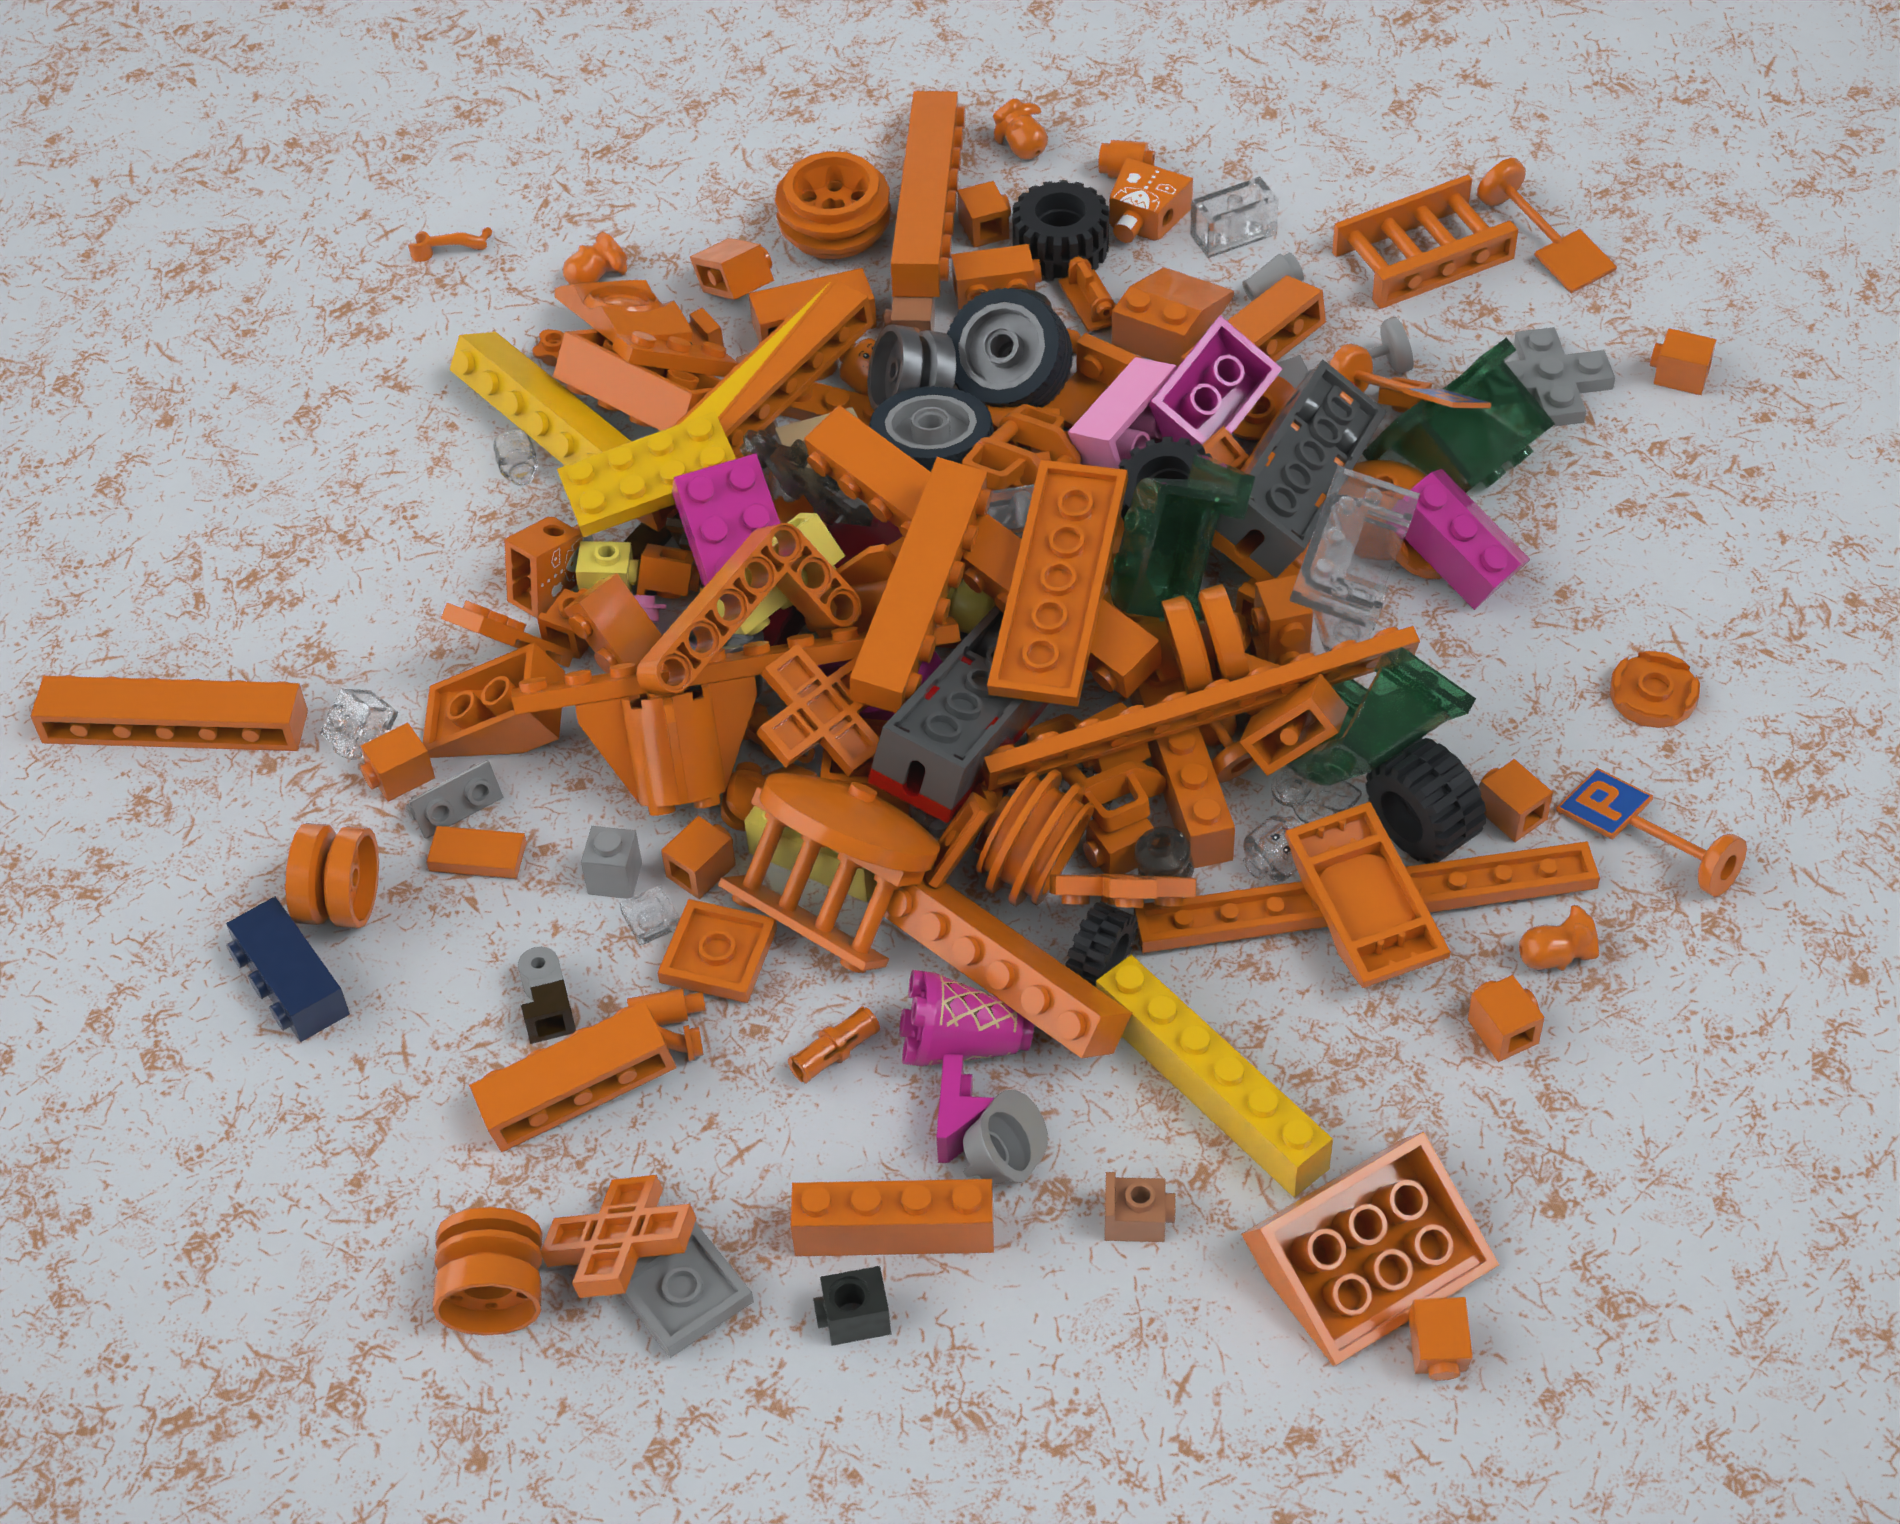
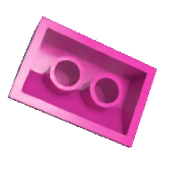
M1220 315L1148 404L1162 437L1172 436L1174 442H1178L1182 437L1189 439L1191 446L1196 443L1201 445L1222 426L1232 434L1278 376L1282 368Z
M1443 469L1430 472L1399 500L1385 518L1474 610L1531 560Z

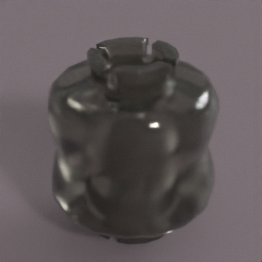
M1161 826L1146 831L1138 838L1134 847V859L1138 865V875L1192 878L1194 860L1191 856V845L1186 835L1176 828Z

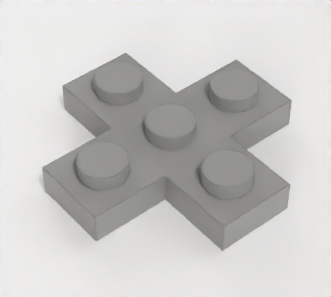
M1555 327L1517 331L1515 333L1514 345L1520 360L1486 364L1485 378L1494 404L1534 399L1544 428L1584 423L1586 409L1580 393L1612 390L1615 382V376L1605 350L1565 355Z

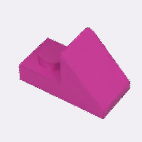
M944 1054L936 1134L938 1163H949L964 1152L963 1138L965 1132L981 1117L994 1099L991 1097H972L973 1075L964 1074L963 1055Z

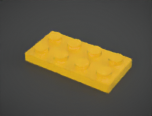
M714 411L557 468V471L584 538L676 504L672 494L673 478L675 476L736 459Z

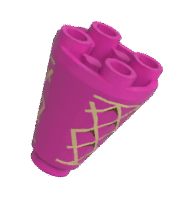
M912 970L908 987V996L913 998L911 1009L903 1008L899 1025V1036L905 1037L902 1051L903 1064L930 1066L943 1064L944 1054L963 1055V1061L1012 1055L1016 1054L1018 1050L1028 1051L1030 1049L1034 1024L1001 1000L935 972Z

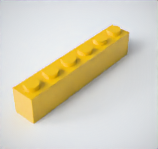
M497 332L459 335L449 370L563 465L574 463L631 442V440Z
M1132 954L1096 980V987L1132 1012L1122 1037L1290 1195L1295 1198L1330 1169L1333 1138Z

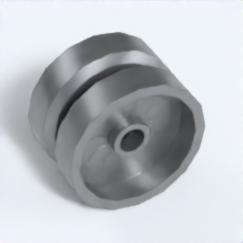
M895 324L887 325L880 332L874 344L869 362L867 384L868 397L872 409L875 411L884 400L908 389L926 386H941L953 389L956 373V353L952 339L942 332L924 330L917 333L912 327Z

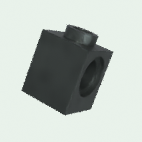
M880 1266L820 1277L823 1296L813 1298L818 1328L828 1327L831 1346L891 1335L889 1308ZM848 1303L861 1305L859 1308L851 1311L841 1309L843 1305Z

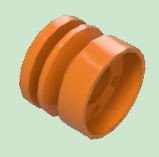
M497 1207L470 1208L454 1213L440 1222L435 1233L437 1251L434 1262L438 1272L434 1278L433 1311L436 1319L447 1328L458 1332L483 1336L511 1333L524 1329L536 1321L541 1312L542 1281L538 1271L542 1264L540 1252L542 1232L540 1225L529 1215L513 1209Z

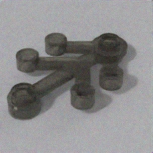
M748 430L744 434V442L740 446L742 454L748 456L756 453L761 468L769 467L779 481L782 490L796 500H799L804 494L812 505L814 513H817L823 522L833 525L842 514L844 517L840 520V523L871 527L873 514L869 508L864 505L852 508L825 488L828 487L838 492L840 487L834 479L828 475L822 477L813 469L806 467L809 464L807 461L809 455L804 441L796 439L789 447L778 444L776 439L764 430H759L758 432Z

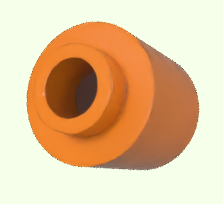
M1111 140L1110 143H1101L1098 161L1099 173L1107 174L1108 178H1118L1127 157L1154 166L1155 151L1149 150L1148 142Z

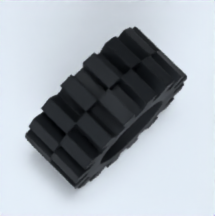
M1101 901L1100 903H1095L1093 909L1090 908L1087 912L1086 920L1083 919L1081 921L1079 933L1074 935L1072 940L1074 945L1069 948L1067 956L1070 958L1065 966L1096 987L1097 979L1126 959L1127 955H1130L1133 948L1131 943L1135 940L1137 934L1135 932L1138 927L1136 916Z

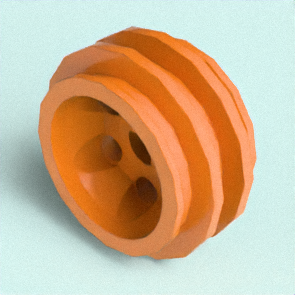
M826 151L809 155L795 163L777 184L775 194L777 223L783 237L805 254L820 259H842L858 255L870 248L889 226L891 204L889 202L890 188L883 173L861 156L838 151Z
M1056 769L1050 771L1043 780L1039 779V773L1036 771L1030 772L1011 797L1006 795L1001 800L984 831V836L988 838L979 856L976 870L981 874L984 872L989 873L985 887L992 894L997 892L1005 882L1011 885L1012 889L1008 900L1015 907L1020 905L1027 896L1032 897V903L1036 906L1044 900L1049 893L1050 874H1062L1076 850L1094 811V804L1088 802L1084 805L1081 803L1085 793V786L1079 782L1072 785L1066 794L1058 790L1062 780V773Z

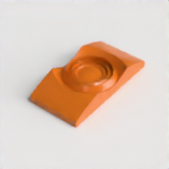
M647 280L562 285L555 288L554 298L612 343L616 334L632 336L634 331L650 334L656 340L667 341L668 337H679L689 342L692 341L693 332L676 302L673 300L662 304L652 292Z
M1371 802L1285 831V839L1290 847V853L1303 886L1319 907L1328 925L1338 955L1362 988L1450 958L1451 952Z

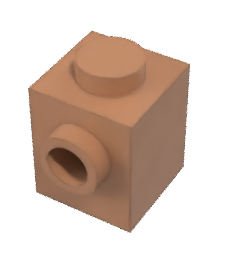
M893 297L892 309H885L884 328L887 325L895 324L912 327L917 333L924 330L934 331V297Z

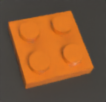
M688 899L657 972L659 983L748 1003L776 934V920L769 916Z

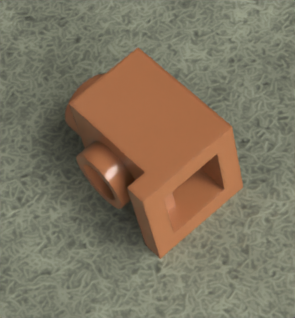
M1106 1172L1105 1241L1165 1242V1223H1175V1193H1165L1166 1178L1116 1177V1172Z

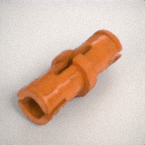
M861 1006L855 1013L835 1027H825L818 1033V1039L788 1058V1065L792 1073L800 1082L806 1084L834 1062L842 1063L848 1059L852 1049L880 1031V1025L876 1016L867 1007Z

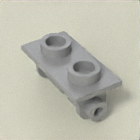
M486 760L478 765H471L467 771L419 796H412L405 807L413 821L417 820L423 837L426 839L435 834L437 826L449 827L504 797L490 762Z

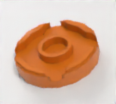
M1644 651L1639 652L1638 657H1633L1629 660L1626 657L1619 662L1612 673L1609 695L1614 707L1626 719L1642 726L1663 728L1677 725L1691 716L1698 704L1700 682L1697 675L1695 678L1689 671L1690 666L1682 659L1665 652Z

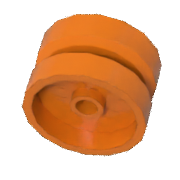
M1223 584L1200 590L1198 597L1202 617L1200 620L1196 619L1193 607L1184 595L1161 601L1171 645L1187 694L1204 690L1208 684L1213 682L1209 661L1212 660L1215 662L1221 679H1229L1231 682L1244 678L1249 674L1244 651L1246 650L1241 626L1235 610L1232 609Z
M305 823L300 825L290 846L285 882L287 908L291 919L295 923L320 925L325 923L329 917L336 927L361 928L366 925L375 904L379 879L378 844L375 833L371 828L346 826L342 827L336 834L335 830L327 824Z

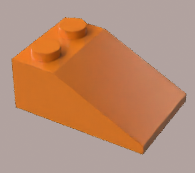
M1163 267L1129 286L1112 310V344L1142 357L1173 364L1178 367L1181 364L1180 356L1195 346L1214 321L1222 315L1234 297V290Z
M531 643L429 687L422 742L428 750L429 757L525 753L558 740L562 707L515 715L511 689L520 688L519 682L530 678L544 677L547 683L565 680V670L539 646Z

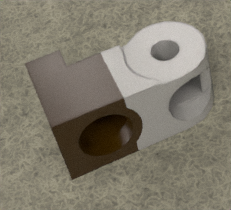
M543 946L533 947L525 951L518 961V970L524 992L527 997L533 1000V1002L521 1005L530 1044L573 1034L576 1028L558 956L552 949Z

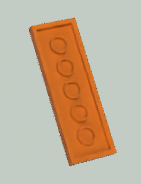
M1040 460L987 683L988 695L1078 707L1127 488V470Z

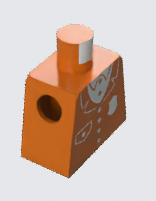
M1127 157L1109 199V224L1113 227L1115 237L1124 243L1132 242L1136 235L1153 241L1160 240L1191 210L1193 178Z
M546 517L504 539L507 601L535 618L541 612L547 613L564 589L571 590L577 585L576 565L580 541H594L593 535L583 538L578 524L571 527L555 517Z

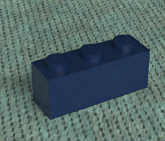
M276 896L226 923L232 941L226 944L230 955L239 968L245 965L248 966L252 972L248 975V979L259 998L263 999L269 996L273 1002V1005L269 1006L270 1011L283 1031L290 1027L301 1043L350 1015L341 987Z

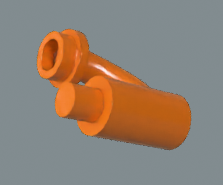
M682 988L627 998L628 1006H635L646 1001L668 1049L688 1053L689 1061H694L696 1056L704 1055L699 1027L689 1028V1025L683 1026L684 1034H678L660 1027L688 1021L689 1013L706 1011L703 992L684 995Z

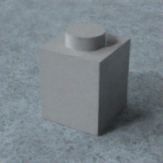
M591 825L581 859L587 893L589 895L632 899L642 865L636 830Z

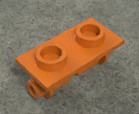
M1074 257L1069 262L1068 277L1058 280L1060 287L1088 332L1112 326V310L1116 306L1115 302L1094 269L1091 270L1090 262L1082 257Z

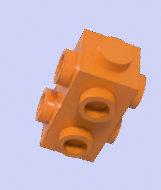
M1029 244L951 254L952 284L958 310L962 309L968 301L973 300L975 296H979L983 292L986 293L989 290L998 288L1029 289L1035 291V283L1042 282L1039 259L1032 260Z

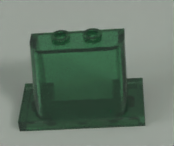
M1506 337L1480 356L1462 375L1443 388L1444 390L1491 403V408H1452L1422 399L1396 418L1363 451L1362 455L1367 461L1380 460L1391 451H1394L1427 475L1430 472L1443 469L1468 494L1481 483L1486 488H1489L1507 473L1502 467L1508 462L1516 467L1534 452L1530 445L1551 429L1555 423L1505 363L1517 350Z
M1195 454L1189 479H1142L1135 488L1130 509L1125 515V529L1120 549L1113 562L1114 572L1110 586L1113 604L1129 614L1158 617L1160 621H1165L1161 601L1184 595L1190 601L1196 619H1202L1198 597L1219 514L1244 520L1255 476L1211 457Z
M1398 648L1381 656L1373 670L1377 674L1368 689L1354 679L1331 685L1349 707L1339 733L1296 758L1286 766L1303 778L1322 786H1330L1369 773L1445 722L1468 714L1476 698L1405 648Z

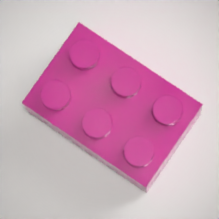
M756 453L673 478L672 494L704 587L757 528L780 524Z

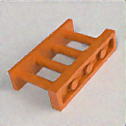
M1467 174L1335 223L1332 253L1335 257L1356 250L1375 273L1372 301L1379 309H1383L1514 259L1518 228L1510 220L1493 227H1489L1469 205L1472 178ZM1456 213L1474 234L1456 240L1438 219ZM1423 226L1440 246L1422 252L1405 232ZM1390 238L1407 259L1389 265L1371 244Z
M757 786L751 804L766 812L765 818L768 821L746 875L721 877L718 886L733 894L732 900L735 903L749 909L762 911L840 957V964L851 971L865 973L867 970L886 967L889 958L872 949L871 945L894 890H899L902 886L921 884L925 872L915 873L888 869L837 852V859L840 863L817 917L798 906V903L821 847L824 848L826 846L801 834L800 837L804 841L782 896L762 885L783 830L789 826L774 817L762 805L759 796L763 786ZM857 868H865L875 874L874 880L877 884L855 938L834 927Z

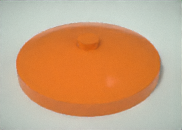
M773 773L766 778L759 796L762 805L774 817L793 830L830 849L873 865L904 872H926L932 869L940 851L938 841L918 822L897 807L877 797V792L872 788L857 782H851L848 785L812 775Z

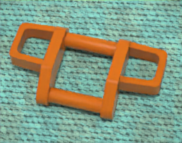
M1022 404L1000 421L999 428L990 437L981 438L964 457L962 464L988 471L987 488L995 491H1004L1020 478V482L1032 497L1040 459L1031 451L1008 444L1010 440L1041 451H1049L1051 461L1080 464L1081 456L1063 431L1065 422L1063 416L1028 404Z
M1062 714L1028 728L1026 731L1027 741L1032 732L1041 735L1051 731L1061 734L1074 730V724L1081 720L1071 714ZM1128 761L1089 778L1076 765L1057 770L1062 773L1063 779L1070 786L1077 782L1085 786V793L1081 803L1084 805L1088 802L1094 804L1092 816L1105 832H1114L1147 818L1150 815L1148 798L1161 794L1166 787V779L1160 771L1148 766L1144 761L1140 763ZM1128 793H1131L1135 799L1134 802L1115 810H1106L1102 806V804Z

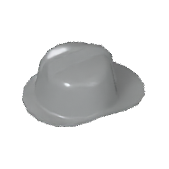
M1004 1090L993 1099L981 1117L967 1129L963 1138V1146L969 1163L963 1173L966 1177L978 1175L981 1179H992V1184H1001L1008 1181L1023 1183L1029 1178L1046 1152L1048 1132L1044 1118L1037 1105L1027 1095L1017 1090Z

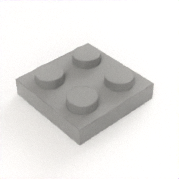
M696 1222L685 1253L669 1256L641 1257L637 1260L626 1293L621 1294L670 1358L754 1302L752 1291Z

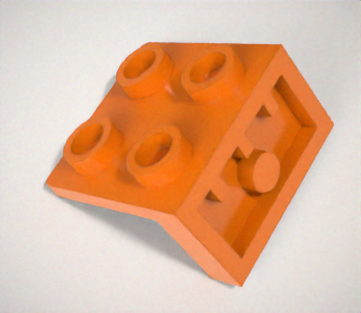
M1084 333L1076 342V372L1065 383L1060 394L1044 407L1061 408V416L1065 418L1064 426L1071 429L1135 357H1142L1088 333Z

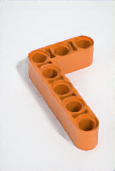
M781 523L757 528L644 656L637 667L638 683L644 691L654 695L684 691L775 585L813 626L823 630L853 625L861 615V600L852 587L794 525ZM774 536L779 543L778 553L774 551L772 546ZM746 568H748L752 574L751 585H748V583L745 580ZM803 568L808 575L807 585L802 581L801 574ZM719 599L723 602L725 608L723 618L720 617L717 611ZM832 600L836 604L837 608L835 617L833 616L830 608ZM691 631L694 632L697 638L695 650L689 644V634ZM663 663L666 664L669 670V680L667 683L661 678L660 671Z

